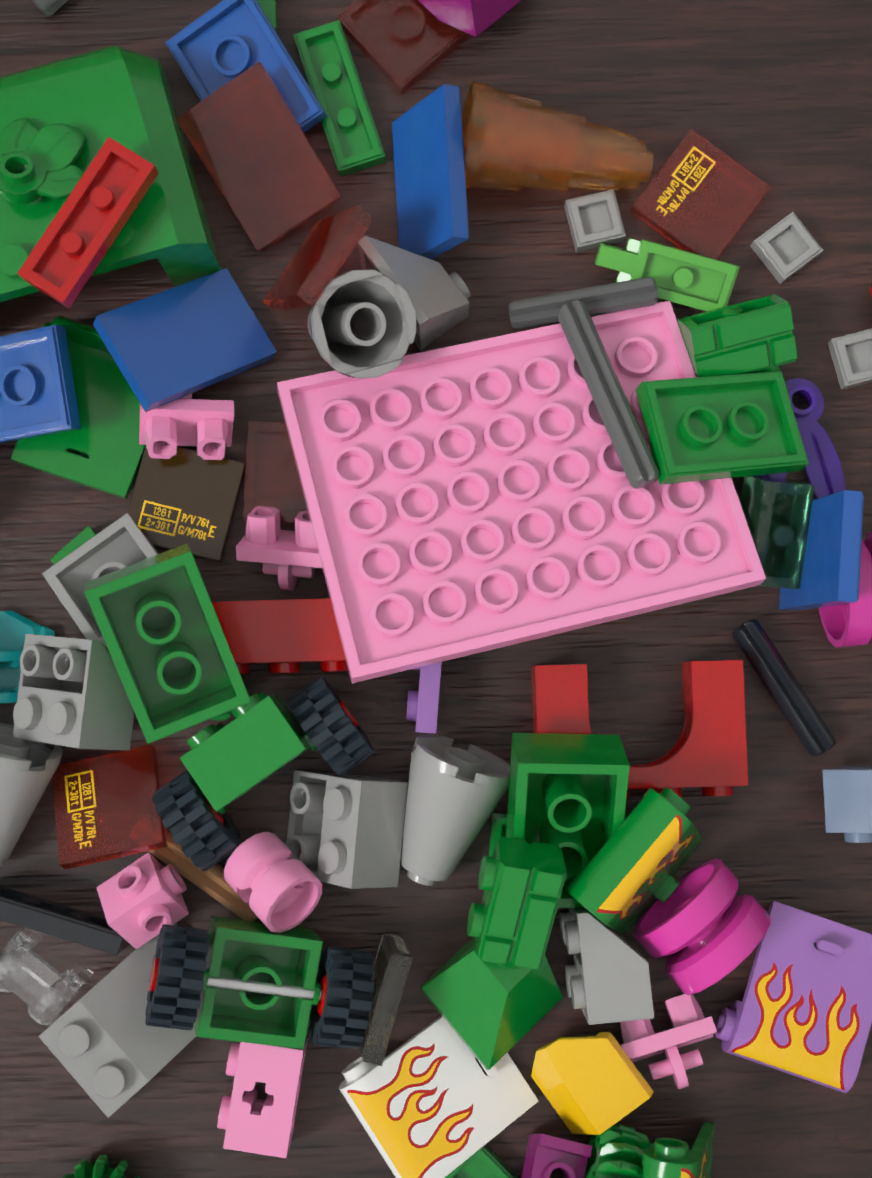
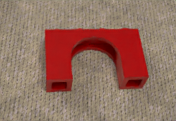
M743 660L682 662L684 721L681 733L673 747L662 757L649 763L629 766L626 798H630V789L652 788L660 794L665 787H668L681 797V788L701 787L702 796H732L733 786H748ZM587 664L531 666L533 733L592 734L589 723Z

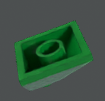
M475 937L466 943L419 987L486 1070H490L563 998L546 956H544L542 967L540 966L539 969L514 966L511 962L500 964L481 961L477 957Z

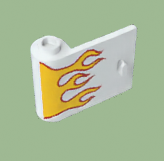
M442 1015L387 1057H377L371 1060L369 1055L365 1054L354 1060L342 1071L345 1080L339 1085V1090L395 1178H445L538 1102L537 1097L508 1052L490 1070H486L483 1067L487 1074L485 1075L477 1063L475 1055Z

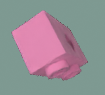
M307 1037L304 1049L245 1042L231 1044L226 1075L235 1076L232 1096H223L217 1128L226 1130L224 1149L287 1158L293 1136L308 1042ZM257 1082L266 1083L265 1091L268 1094L266 1100L257 1099L258 1092L254 1088Z

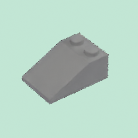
M159 935L134 950L38 1036L108 1118L196 1037L194 1026L189 1031L146 1026L145 1024L149 980Z

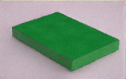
M782 371L642 381L636 389L651 453L659 470L658 480L660 485L798 472L809 464Z

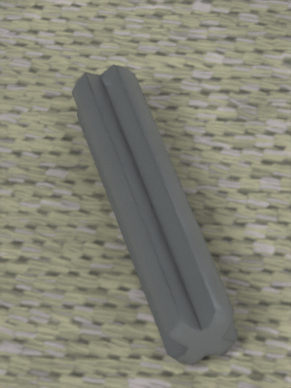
M652 277L639 278L515 300L509 304L508 312L512 327L520 329L559 322L558 313L560 307L565 303L575 300H581L585 303L590 316L641 308L657 303V286L655 279Z

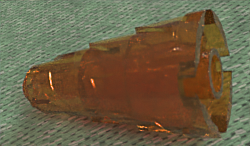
M476 81L471 82L462 110L466 189L477 188L519 192L522 188L568 192L570 188L606 191L620 188H637L640 181H648L653 167L654 155L652 151L646 150L645 141L638 140L631 134L586 121L587 118L582 115L543 106L541 101L494 88L486 83Z

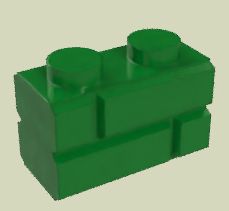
M776 294L677 319L696 377L781 371V365L798 359L795 336L792 333L794 327L791 306L788 301Z
M501 836L497 839L493 857L483 856L478 885L480 890H484L481 904H471L467 924L468 936L475 937L477 957L481 961L500 964L511 962L514 966L533 969L542 967L567 874L562 849L557 845L539 842L528 844L525 840Z

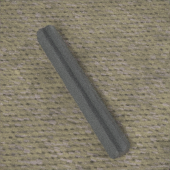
M581 300L563 304L558 313L559 322L628 481L635 489L648 486L659 477V470L589 311Z

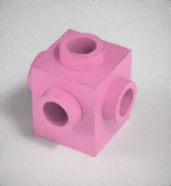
M149 852L96 887L108 925L135 949L140 948L159 935L163 924L174 925L189 914L181 894L187 890L183 878L173 865L168 864L164 867Z

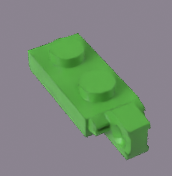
M629 238L626 249L600 243L595 258V265L619 271L616 283L652 277L656 281L658 298L703 311H711L727 306L740 268L736 264L642 238L641 241Z

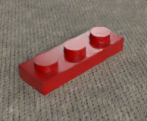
M108 137L17 274L30 285L65 307L70 308L158 176L159 172L155 165Z

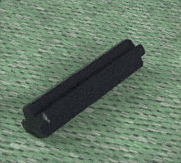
M751 619L735 628L732 632L734 639L808 753L812 756H819L830 750L836 744L835 738L759 621Z

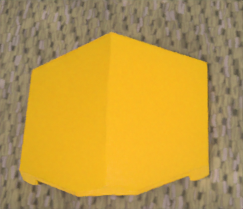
M600 1032L596 1036L560 1037L536 1051L531 1077L572 1134L601 1135L651 1098L654 1092L611 1032Z

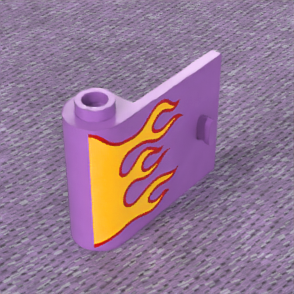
M771 900L768 914L771 917V925L765 937L758 945L743 1001L736 1000L730 1009L724 1007L721 1010L716 1024L717 1033H715V1036L721 1039L723 1052L842 1093H847L857 1078L872 1024V934Z

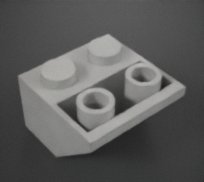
M25 634L24 649L20 656L21 673L18 697L13 711L14 729L12 738L78 749L130 751L134 710L114 662L102 642L89 639Z
M294 770L290 793L288 833L285 844L292 851L293 859L301 860L321 882L350 889L398 887L408 782L348 774L338 776L337 773Z
M568 908V912L560 913L563 945L567 946L568 954H573L574 965H565L568 997H572L574 1009L582 1010L588 1025L654 1019L649 963L635 945L619 931L601 922L586 908Z

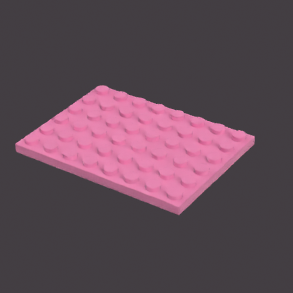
M670 300L656 303L652 306L591 317L649 449L650 445L636 394L637 387L642 381L696 378ZM560 323L406 355L402 358L404 360L396 369L380 377L358 379L348 377L334 370L277 382L278 395L352 683L758 586L766 579L732 478L662 485L659 484L657 478L654 483L643 488L635 489L630 485Z

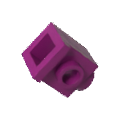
M529 1134L522 1178H550L552 1171L556 1168L563 1171V1178H585L587 1159L591 1157L592 1146L545 1134Z

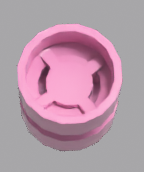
M262 832L246 839L234 850L224 868V880L245 903L250 904V909L271 932H285L302 923L315 909L322 895V883L301 860L293 859L292 851L275 833Z

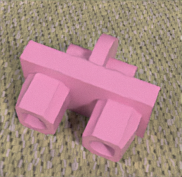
M191 393L148 412H145L140 404L139 445H146L149 456L156 459H170L176 455L177 446H197V455L202 457L203 460H222L225 456L226 447H231L234 401L192 399Z
M254 507L248 514L246 535L236 545V560L263 563V574L278 575L279 587L285 591H293L299 577L314 578L315 568H322L308 510L298 513L295 517V531L281 530L280 510L276 507Z
M682 994L665 1001V1006L673 1026L672 1029L655 1034L650 1019L620 1022L621 1036L624 1042L621 1047L630 1060L634 1063L665 1053L666 1059L648 1065L653 1080L672 1075L678 1089L689 1087L685 1070L703 1065L698 1049L679 1054L678 1048L713 1038V1034L717 1033L712 1016L704 1018L702 1009L693 994Z

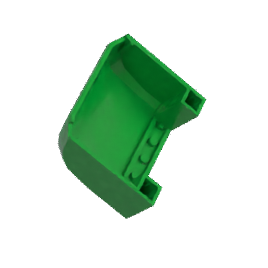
M112 45L0 77V133L8 124L25 117L31 119L39 130L46 125L68 124L83 130L85 134L83 150L74 163V166L80 168L83 172L86 171L108 137L155 165L159 172L91 276L155 258L158 259L175 287L222 270L166 72L159 59ZM0 195V302L40 291L24 281L17 273L66 199L55 200L40 196L34 202L19 205L8 202Z

